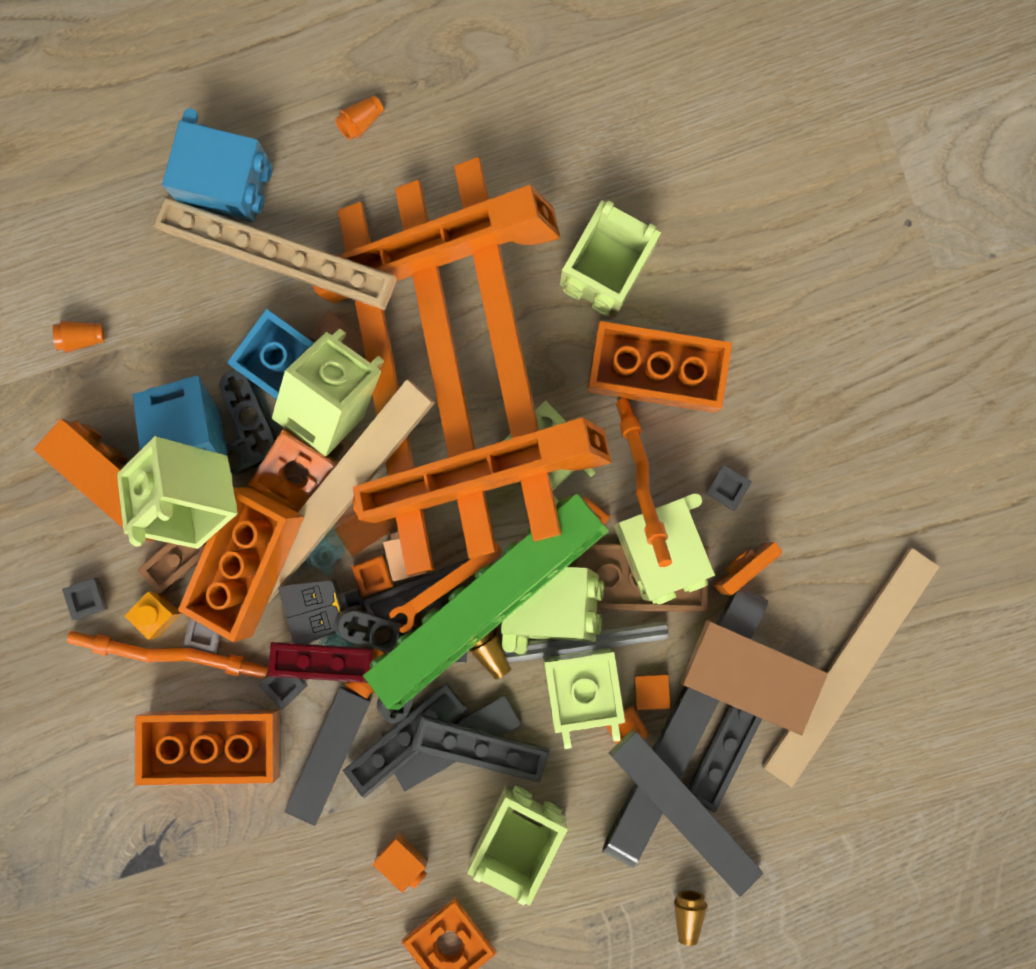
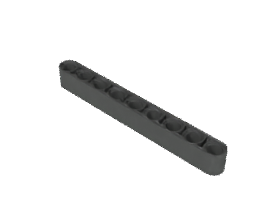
M741 587L737 592L729 596L716 624L751 639L767 608L768 600ZM684 686L652 748L679 780L719 703V700L687 686ZM634 783L602 849V852L632 868L638 863L663 814L636 783Z

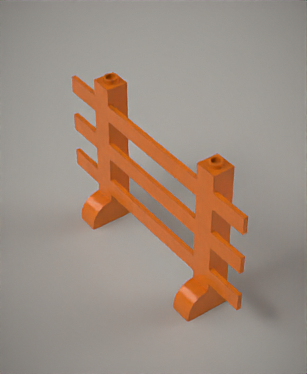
M479 157L454 166L463 207L462 210L429 221L421 181L415 180L395 188L403 231L372 243L362 202L338 210L345 253L337 256L394 275L398 279L397 281L413 277L449 457L414 468L409 437L407 436L385 463L388 476L353 486L354 498L352 504L358 520L378 523L396 517L407 576L434 570L423 509L457 500L469 559H474L497 552L485 491L521 481L532 538L536 542L562 535L549 473L561 469L583 470L612 463L605 430L583 417L539 430L499 245L510 241L522 245H536L551 242L561 237L554 207L531 185L489 199L482 163ZM473 255L512 438L479 449L475 448L439 272V266ZM313 285L318 296L333 304L349 299L343 295ZM355 300L365 358L370 363L377 356L384 359V363L379 369L381 374L373 392L377 416L398 391L399 385L384 310Z

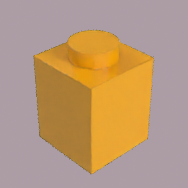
M148 591L129 610L125 617L149 640L160 638L183 613L179 612L163 594L158 595L155 591Z

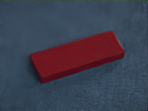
M272 641L270 642L268 677L368 683L363 675L371 669L369 665L373 661L374 648Z

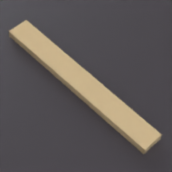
M165 197L153 225L158 231L382 310L386 309L398 280L394 275Z
M407 379L298 512L305 517L268 603L279 592L278 587L286 584L352 504L354 498L353 486L371 481L434 405L435 402L411 380Z
M909 548L827 669L826 673L828 675L802 736L786 730L762 767L791 788L794 786L940 566L913 548Z

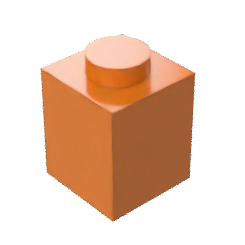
M398 833L376 856L372 865L403 893L409 885L414 889L427 875L424 869L428 860Z

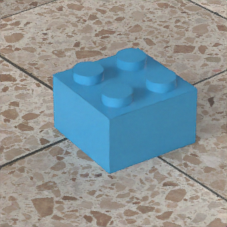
M266 309L227 364L277 399L285 370L314 343Z

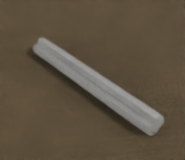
M661 621L601 630V634L596 635L595 642L548 639L528 641V650L525 654L520 655L515 652L505 651L507 661L513 663L665 640L668 638L669 632L666 622Z

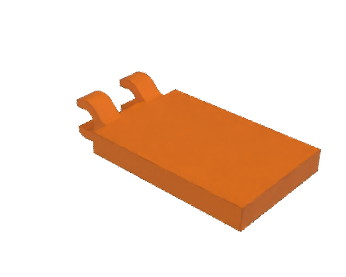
M495 542L496 553L470 559L405 605L394 608L389 613L391 618L398 613H404L408 617L407 624L399 629L400 632L405 633L412 628L415 615L478 572L482 567L501 556L502 549L497 542Z

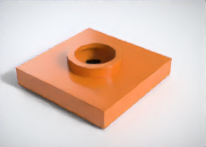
M284 428L248 486L298 513L339 462L328 455L326 457ZM296 460L295 462L302 464L306 469L308 468V477L304 482L293 483L286 478L284 469L288 462Z
M776 542L762 543L754 550L752 548L748 549L725 568L727 573L713 583L712 586L719 594L733 595L782 554V549Z
M456 896L402 938L401 941L421 969H478L497 954L495 947ZM446 931L455 932V935L462 940L461 949L454 955L443 954L438 948V938L445 934Z

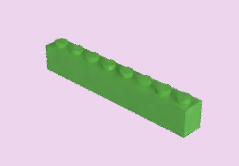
M575 494L573 497L567 496L556 505L562 535L535 542L532 538L531 528H529L527 531L529 535L519 543L515 541L509 544L501 552L503 557L493 565L487 564L482 567L474 576L476 580L468 587L462 586L455 590L448 597L450 602L441 610L435 609L428 613L422 619L423 625L414 633L409 631L396 641L397 647L388 655L384 653L370 663L369 667L371 669L363 677L387 709L399 710L609 532V529L578 494Z

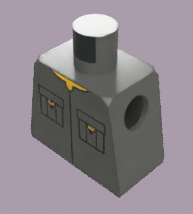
M336 580L278 587L293 643L310 644L335 632V619L340 612L363 606L358 587L340 592ZM348 621L344 622V627L349 625Z

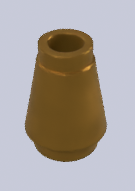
M491 631L469 650L495 680L511 671L497 633Z
M683 890L678 893L677 899L674 900L678 941L683 945L694 946L699 941L708 904L705 902V896L700 892Z

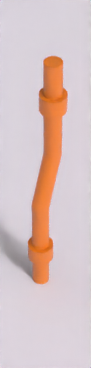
M622 398L616 402L621 419L619 426L622 436L628 441L636 466V495L646 524L644 528L648 544L653 546L659 567H667L672 564L666 543L668 534L664 523L659 521L650 493L649 462L640 437L642 430L639 420L633 416L629 400Z
M72 630L67 637L68 644L92 649V653L104 656L110 653L144 662L189 661L226 670V674L238 677L240 674L266 679L268 675V666L244 661V657L233 654L227 657L193 648L147 649L114 641L112 636L99 633L97 636Z

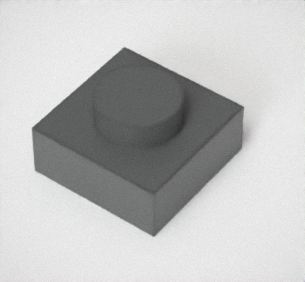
M722 465L705 494L734 511L752 481Z
M92 578L62 589L72 621L108 609L98 578Z
M267 677L259 686L283 710L308 684L303 679Z

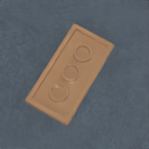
M594 543L576 559L575 567L588 568L599 575V580H603L604 594L602 601H598L597 610L708 612V585L692 592H684L683 588L674 591L676 598L658 605L657 603L653 604L652 600H643L621 544ZM704 546L709 559V546Z
M706 620L680 683L802 736L828 673Z

